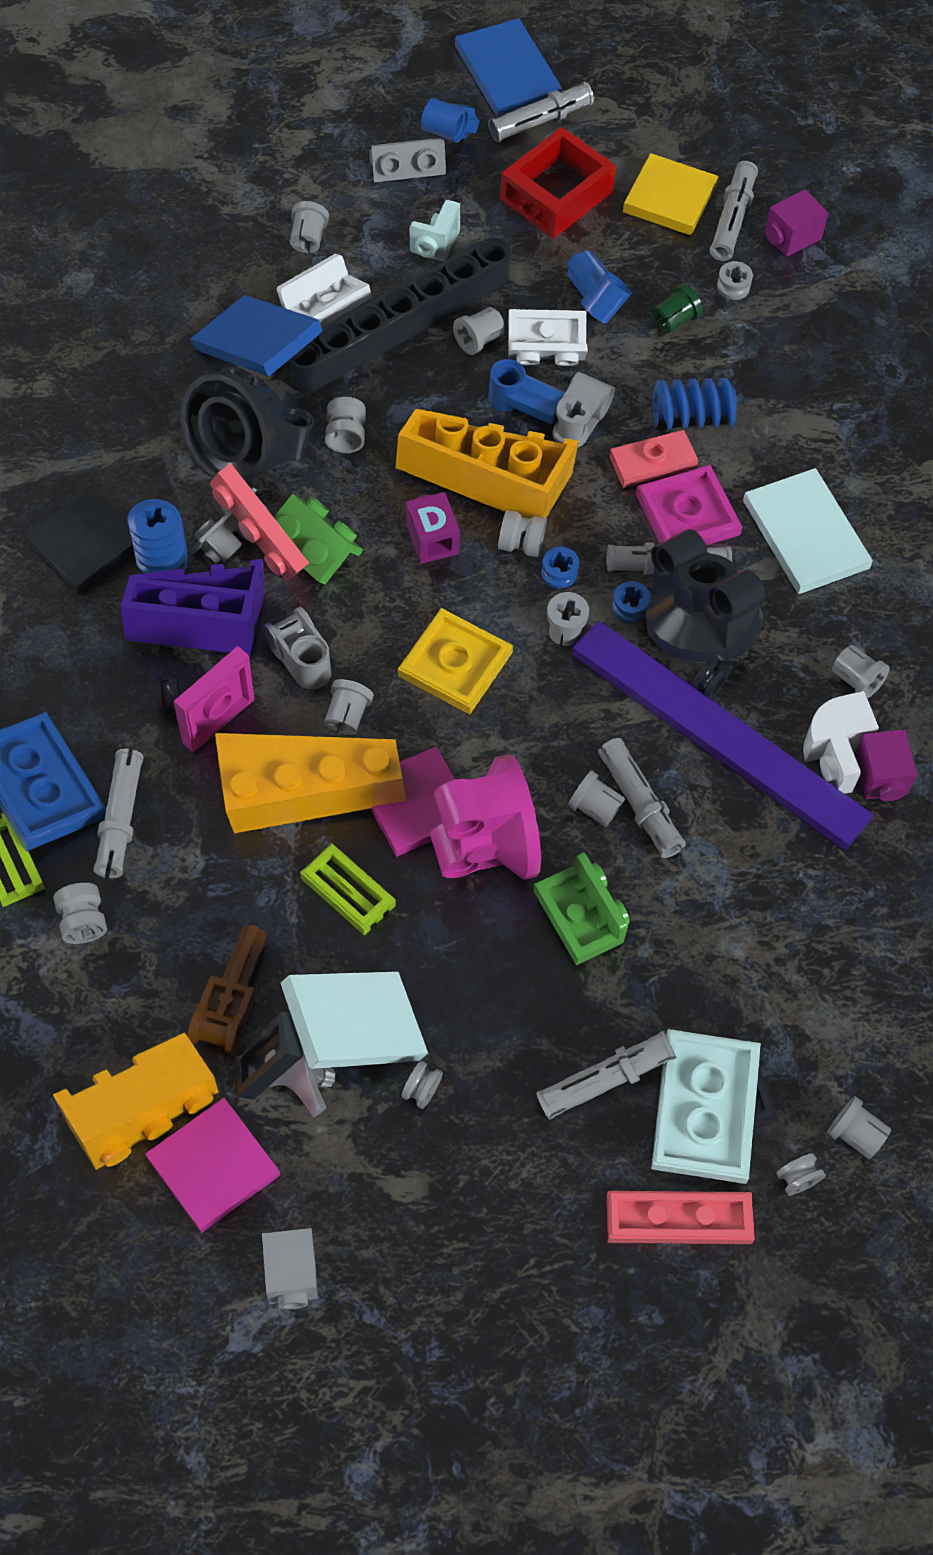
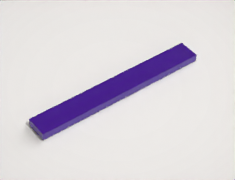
M598 621L573 647L572 655L845 851L871 821L873 814L700 691L693 688L601 621Z

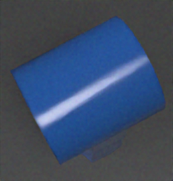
M431 98L423 111L421 127L426 132L457 143L461 139H466L468 135L476 133L480 120L475 115V109L468 105L447 103L437 98Z
M589 250L579 254L575 253L567 262V276L584 297L581 300V304L594 318L607 324L632 295V292L625 283L610 273L599 258Z
M503 359L492 366L488 400L494 408L504 412L517 409L548 424L556 423L558 419L556 408L566 392L526 375L522 364L515 360Z

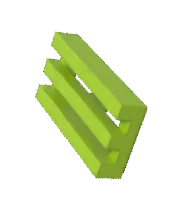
M2 813L0 832L8 829L32 883L26 886L23 885L0 835V857L15 888L14 891L7 893L0 879V902L5 907L42 891L45 887L29 852L25 850L4 813Z
M330 844L300 872L301 879L363 935L371 930L370 926L374 922L378 923L383 918V914L387 910L390 912L396 906V899L333 844ZM331 859L379 903L373 906L326 863ZM319 871L366 915L362 916L315 873Z

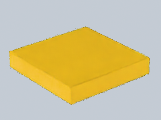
M650 153L624 202L623 212L692 235L717 186L719 176Z
M441 608L399 666L398 677L470 715L511 656L513 645Z

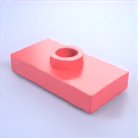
M684 430L612 448L609 455L623 488L697 469L699 461Z

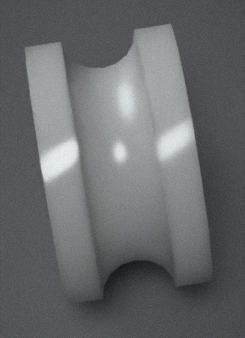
M738 261L724 264L719 272L718 292L723 297L731 300H740L749 294L753 279L752 270L748 265ZM732 278L737 279L738 283L732 282Z
M423 1060L414 1068L402 1092L403 1099L409 1100L414 1098L417 1101V1106L421 1109H424L432 1098L443 1075V1072L439 1069L430 1071L427 1068L428 1063Z
M813 1153L795 1159L777 1171L778 1178L780 1180L784 1179L787 1182L785 1189L787 1195L791 1196L800 1193L825 1178L824 1171L822 1169L818 1170L815 1167L817 1158Z

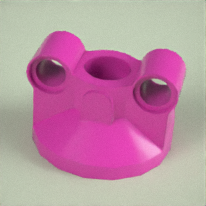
M506 754L495 757L485 777L470 780H453L436 789L434 795L443 824L435 827L431 831L430 836L442 876L458 878L477 870L504 865L523 880L537 877L541 868L538 825L527 782L514 756Z

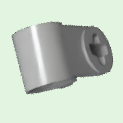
M577 372L570 382L566 393L558 402L556 408L558 420L553 429L554 440L558 443H564V438L579 441L578 447L582 446L599 420L608 411L615 388L586 374Z
M302 607L294 609L293 615L274 625L267 623L262 626L264 637L272 652L277 658L281 659L298 685L308 690H316L329 682L331 678L329 647ZM310 661H316V663H313V664H306L307 662H310Z

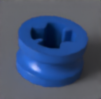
M554 547L545 553L541 570L544 581L551 587L558 589L571 586L578 576L579 558L576 553L566 547ZM560 563L562 568H567V571L561 572L558 567H554V564Z
M635 581L620 584L615 589L612 610L616 618L629 624L642 621L645 618L646 608L651 600L649 590L643 584ZM631 597L633 602L638 600V606L629 607L630 602L625 605V598Z

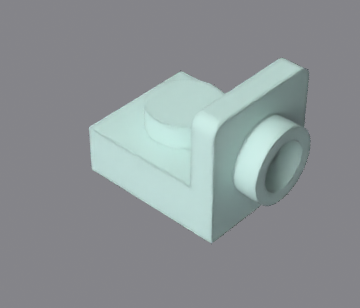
M446 200L440 213H434L430 225L413 221L409 228L410 251L426 258L445 261L460 231V203Z

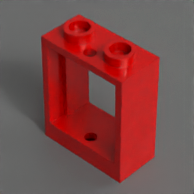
M561 127L501 173L500 200L554 239L613 192L616 165L606 156L599 154L585 144L582 139ZM559 159L586 178L560 200L533 181V179Z

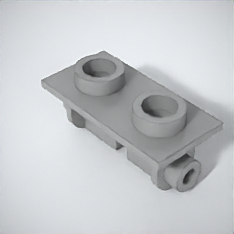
M444 138L371 145V150H369L374 182L446 174Z
M222 508L221 510L225 515L217 523L209 519L194 534L198 542L190 553L194 555L201 548L205 552L203 558L209 565L224 564L242 546V543L232 534L235 530L247 541L239 529V521L230 509L225 510Z

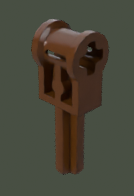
M251 925L242 928L222 979L210 975L202 998L190 1022L188 1038L191 1043L196 1044L201 1040L224 1047L225 1052L234 1055L237 1051L255 1002L254 988L248 987L267 939V933L258 926Z

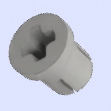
M310 201L298 202L293 206L291 213L293 227L290 244L299 252L313 253L319 249L322 231L328 224L329 213L318 203Z
M488 307L470 317L464 315L456 319L453 324V331L463 351L474 355L483 349L484 344L502 336L505 326L500 313L496 309Z
M563 592L555 595L549 601L547 619L550 623L549 636L553 642L560 645L562 635V646H571L579 641L582 628L587 623L589 617V606L583 597L576 593Z
M854 645L844 649L832 667V672L855 688V693L864 691L867 699L881 687L890 670L886 663L874 661Z
M338 679L333 682L330 690L333 697L324 724L336 732L339 723H341L338 733L355 735L365 707L371 705L374 694L362 684Z
M591 770L573 794L567 807L573 811H576L578 808L607 827L622 806L625 798L599 781V775Z
M854 1096L833 1121L827 1134L835 1140L840 1137L866 1158L870 1159L883 1145L891 1132V1128L861 1107L863 1101Z

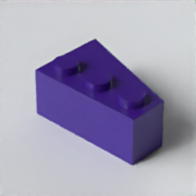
M263 559L250 560L249 567L224 569V564L210 565L211 571L184 574V569L130 575L121 603L125 640L229 653L239 646L250 655L265 595Z

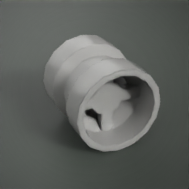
M339 397L330 401L327 405L326 416L329 424L325 430V443L332 450L341 453L358 451L363 447L365 440V429L362 427L366 422L365 405L352 397Z
M506 510L501 526L498 549L509 552L519 549L523 550L527 556L538 558L544 540L547 518L533 516L529 519L522 517L517 511Z
M76 883L63 887L54 894L56 911L63 915V920L59 925L63 941L71 944L87 943L102 937L106 933L107 926L104 914L100 913L97 908L101 903V899L96 885L92 883Z

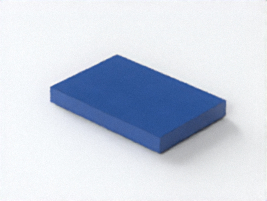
M519 18L455 37L457 51L496 117L545 99L548 93L552 91H563Z
M244 295L190 338L197 351L265 376H270L316 338L323 329L319 319Z
M47 712L0 729V808L26 851L105 819V805Z

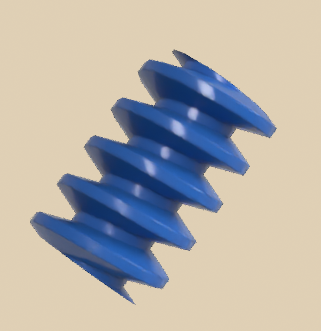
M721 377L718 380L716 387L711 378H705L702 381L701 387L696 379L691 378L687 381L685 389L679 379H674L669 389L665 380H658L652 396L655 429L659 419H664L667 430H672L675 418H679L683 429L688 428L690 418H695L698 429H703L706 417L711 418L714 428L719 427L722 417H726L729 427L734 428L737 415V397L734 386H731L728 378Z
M159 499L144 500L136 504L130 510L127 520L137 567L143 574L184 569L185 574L188 570L189 559L179 511L174 505Z

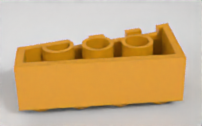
M415 409L398 434L395 468L504 512L506 510L517 511L522 517L529 519L533 516L547 518L573 473L579 441L564 438V443L544 440L545 434L528 431V436L504 432V426L489 423L488 426L477 427L468 425L466 418Z
M215 733L225 809L234 834L370 809L376 805L407 801L395 739Z

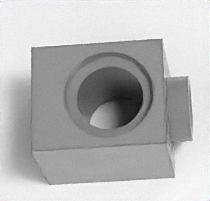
M312 1229L262 1233L265 1284L269 1304L278 1303L279 1309L289 1310L306 1307L308 1300L318 1299Z

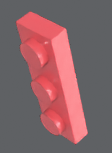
M230 463L219 471L209 483L213 488L212 493L215 500L225 510L230 509L239 521L238 526L244 537L251 543L256 542L265 554L264 559L270 570L278 576L282 575L287 582L307 566L309 562L233 465Z

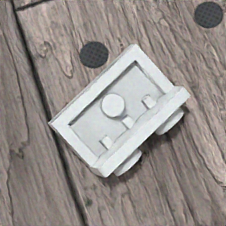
M339 254L328 257L277 287V293L283 308L319 319L321 327L359 308L361 304L373 298L369 284L348 275L343 257Z
M509 309L508 359H516L522 365H536L540 363V360H555V364L561 366H573L578 364V360H585L587 355L586 311Z

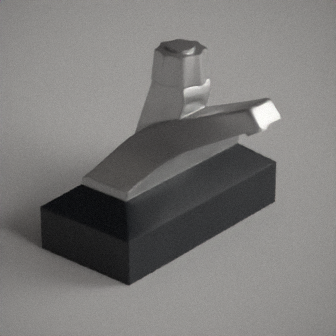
M282 1011L235 1054L237 1097L254 1100L268 1087L284 1085L298 1095L313 1118L326 1109L318 1087L327 1088L332 1086L335 1081L334 1069L331 1067L309 1069L291 1013Z

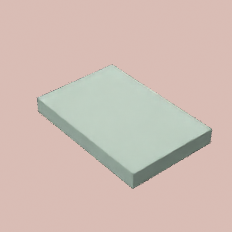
M816 468L745 492L744 504L798 594L870 569L873 560Z
M399 972L289 975L281 982L309 1069L420 1061L428 1054Z
M668 1029L666 1036L677 1058L664 1063L662 1067L651 1169L746 1184L749 1180L761 1043Z

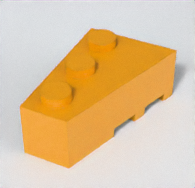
M185 1032L134 1056L132 1061L135 1065L115 1076H111L107 1069L93 1075V1081L96 1085L73 1096L70 1095L67 1088L53 1094L69 1128L96 1170L104 1165L111 1167L120 1163L131 1153L130 1148L146 1138L148 1140L159 1138L170 1130L174 1120L187 1112L195 1114L206 1108L213 1101V1096L218 1093L215 1077Z

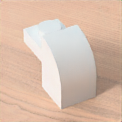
M864 691L836 697L824 703L813 717L803 747L805 762L820 759L823 778L827 782L831 781V784L844 794L853 791L861 773L853 752L856 751L862 735L876 733L879 728Z

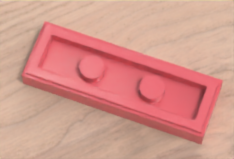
M608 1191V1243L752 1244L755 1240L752 1192Z

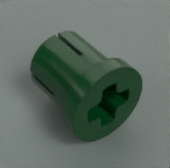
M681 283L673 289L672 295L652 308V315L654 320L657 321L656 324L659 328L669 334L688 320L695 321L703 315V306L695 291L687 284Z

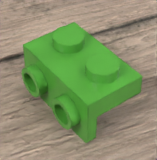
M292 494L274 519L309 562L303 569L318 582L326 584L349 553L359 556L364 549L354 541L358 535L339 520L334 524L326 517L329 510L312 496L306 501Z
M585 852L575 857L574 866L534 884L536 897L576 965L624 943L628 928L627 924H629V916L624 905L618 899L613 900L606 889L607 880L603 870L596 862L591 864Z

